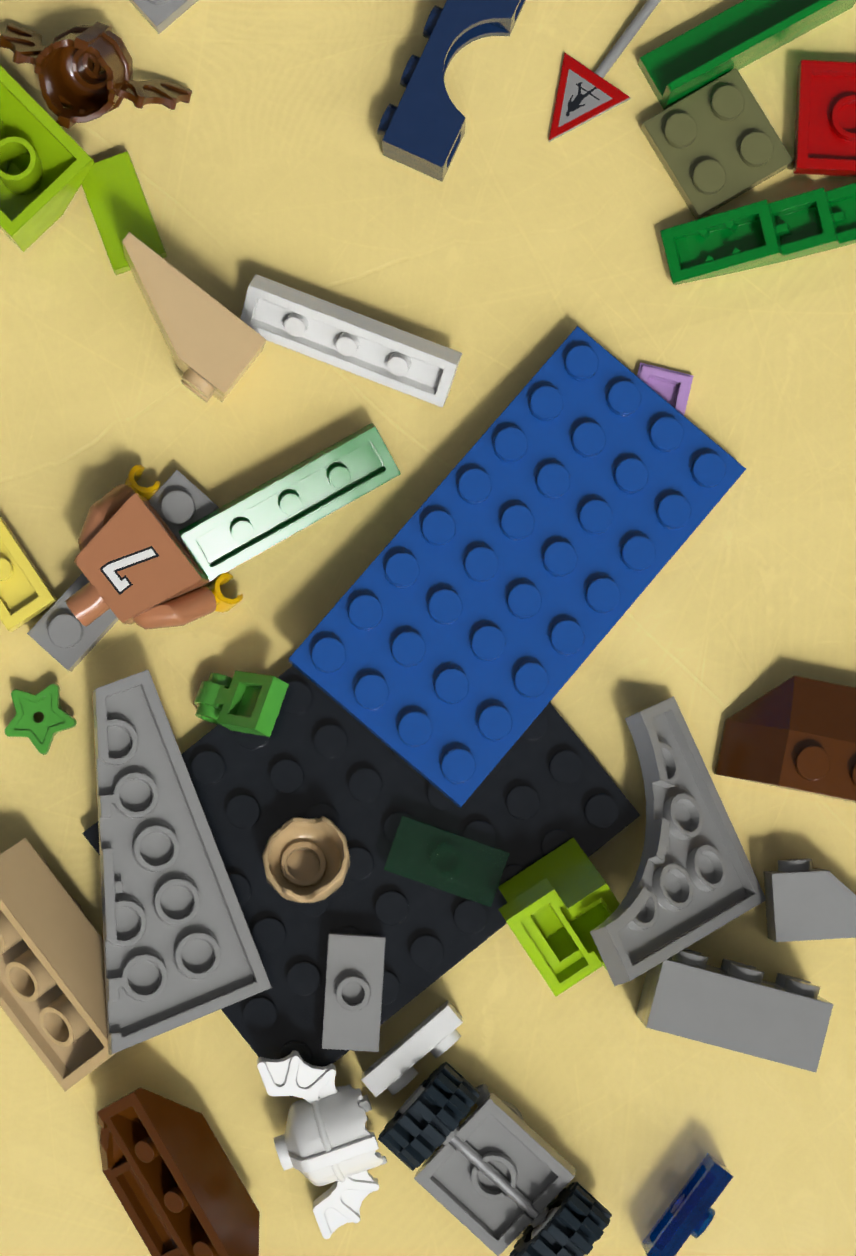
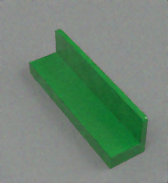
M744 0L641 56L638 66L662 108L665 110L735 68L739 70L849 10L854 6L856 0Z

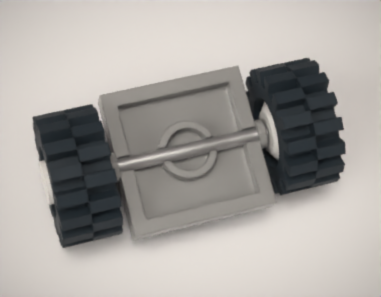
M447 1062L441 1064L438 1069L431 1073L427 1080L425 1079L380 1133L378 1140L411 1170L418 1168L425 1159L427 1160L417 1171L414 1179L497 1256L524 1229L525 1231L522 1233L524 1236L514 1245L515 1249L511 1251L509 1256L588 1255L593 1249V1243L603 1235L604 1231L602 1230L609 1225L612 1214L577 1181L572 1182L567 1188L565 1187L575 1177L576 1169L493 1092L459 1126V1122L466 1117L471 1110L470 1108L478 1100L480 1092Z

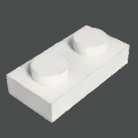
M447 1000L364 1071L361 1079L375 1097L379 1096L386 1089L392 1095H395L416 1077L418 1072L413 1065L428 1052H431L437 1058L458 1041L461 1035L456 1028L463 1023L462 1016Z

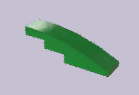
M856 183L826 191L823 187L772 203L766 199L661 230L672 283L677 285L731 274L856 243Z

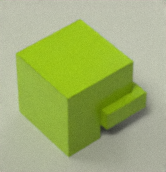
M574 838L498 887L508 902L498 910L555 997L600 967H605L590 931L602 924L620 904L606 881Z

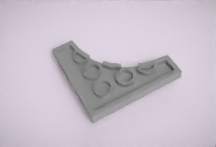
M674 696L625 718L636 747L644 780L646 798L645 841L641 861L627 895L618 908L602 924L590 931L614 986L632 981L766 901L765 895Z

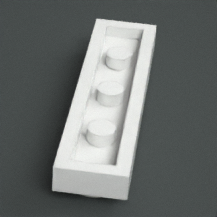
M255 274L248 286L240 318L267 341L442 408L449 395L462 356L461 352Z

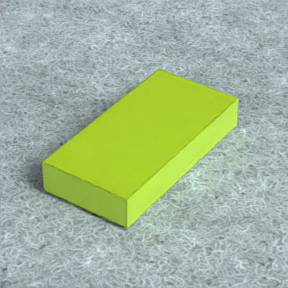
M128 151L94 163L81 185L114 273L119 275L131 270L124 257L122 243L129 232L162 258L167 257Z

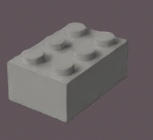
M688 948L647 971L636 1016L646 1028L817 1072L833 1008L832 1003L818 996L819 986L810 984V981L777 973L775 983L763 980L764 972L756 970V967L729 959H723L721 968L707 965L708 957L701 955V952Z

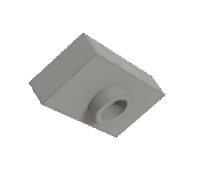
M329 933L322 1049L379 1052L386 936Z

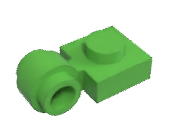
M235 671L233 678L218 673H210L208 681H201L194 700V704L198 706L195 715L212 724H220L231 731L270 737L289 684L275 676Z

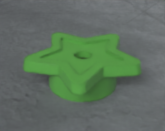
M57 683L49 685L36 695L19 689H14L11 693L16 715L6 727L5 735L7 737H28L42 755H46L49 752L53 738L58 732L73 728L77 724L76 719L65 712L60 706V687ZM37 712H41L44 715V719L40 723L34 720V715Z

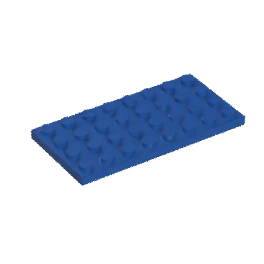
M577 326L289 657L288 662L460 808L738 480L746 468Z

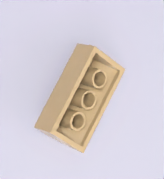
M25 837L0 854V1006L63 1090L67 1091L114 1055H109L104 940L86 918L80 904L70 897L51 872L45 858L35 851Z

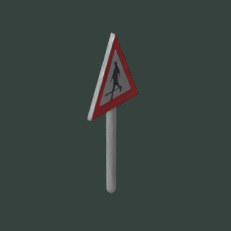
M661 0L646 1L595 72L564 53L549 142L630 99L628 95L603 78Z

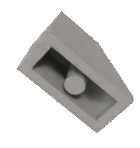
M812 859L778 860L777 871H763L769 939L775 942L856 938V895L830 871L812 868Z

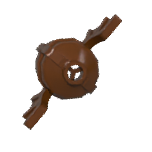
M96 22L93 25L75 26L57 35L47 47H44L42 43V35L8 23L6 32L1 33L0 47L13 51L12 61L14 63H30L35 65L34 73L38 74L42 97L48 108L58 116L56 122L67 129L76 123H86L100 118L102 115L118 108L124 98L132 101L134 106L140 109L146 104H162L168 109L175 110L176 103L190 102L192 90L163 79L134 81L132 57L122 39L112 32L111 26Z

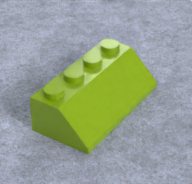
M0 65V229L24 252L64 214L93 166L94 161Z

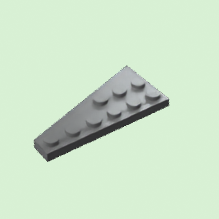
M149 670L98 687L92 692L109 1055L272 988Z

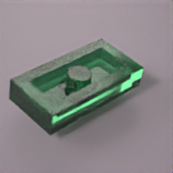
M402 816L384 870L491 907L510 853Z

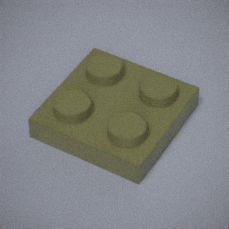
M737 68L643 122L641 126L643 134L696 220L703 218L788 168L793 162V159Z

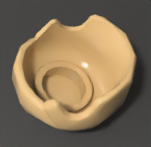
M325 816L320 818H291L269 837L262 855L267 882L284 899L297 903H314L326 899L343 885L350 867L346 836Z

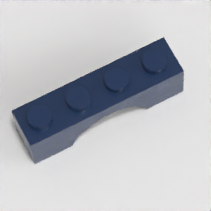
M447 0L443 8L437 5L433 7L423 31V37L429 40L421 57L412 54L407 62L400 80V85L406 89L398 107L390 103L380 121L377 134L383 137V156L443 182L465 134L466 119L448 96L444 84L446 70L454 56L469 43L484 37L510 36L526 0Z

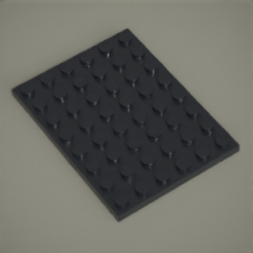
M293 665L277 677L289 684L270 737L231 731L219 724L181 754L272 987L221 1009L258 1057L281 1059L290 1055L292 1051H298L299 1055L307 1063L323 1067L335 1063L349 1051L322 1049L329 933L386 936L381 1010L382 1025L507 924L498 910L508 903L498 888L500 885L572 838L576 840L587 857H589L640 816L550 702L460 808ZM325 816L343 832L347 839L350 867L343 885L322 901L297 903L286 900L266 880L262 855L267 841L277 829L281 828L284 823L293 817L320 818ZM97 821L82 834L100 855Z

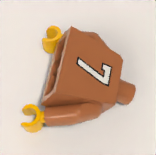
M142 465L133 466L129 471L125 484L117 485L91 505L80 533L78 544L81 552L74 561L89 582L65 602L74 616L85 627L109 609L112 610L122 623L130 625L136 623L144 629L184 626L214 611L227 612L243 599V594L238 595L234 599H229L221 593L220 586L233 578L230 573L221 574L207 588L203 587L210 580L149 502L151 497L158 491L160 481H156L153 486L148 488L141 487L136 483L145 469Z

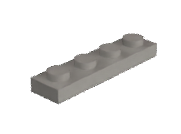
M178 470L172 474L149 500L184 547L186 545L178 531L219 509L214 502ZM83 573L27 633L64 668L71 672L119 620L111 609L107 610L87 627L74 616L65 601L89 582Z

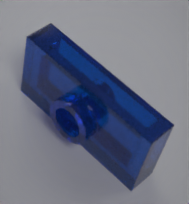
M709 1153L641 1243L647 1256H675L690 1235L698 1238L711 1223L715 1215V1210L711 1206L731 1181L733 1175L725 1165Z

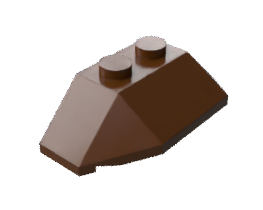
M792 676L725 720L714 774L856 803V688L800 676Z
M141 1087L97 1112L98 1125L101 1126L100 1150L103 1173L152 1256H259L260 1212L202 1113Z

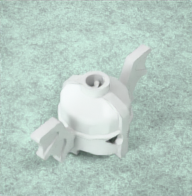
M292 1051L290 1055L281 1059L259 1057L257 1059V1067L268 1095L273 1097L294 1096L303 1098L290 1106L285 1134L274 1137V1143L284 1170L295 1168L316 1186H324L335 1182L330 1189L315 1199L312 1204L313 1213L324 1239H329L332 1233L340 1226L351 1222L358 1223L360 1221L362 1201L368 1194L379 1190L378 1179L371 1176L367 1170L386 1164L387 1160L385 1155L382 1156L381 1153L375 1152L379 1149L374 1132H369L365 1127V1123L368 1120L366 1112L372 1110L367 1094L362 1096L360 1088L354 1089L351 1087V1084L335 1086L336 1067L334 1064L323 1067L313 1066L304 1061L298 1051Z

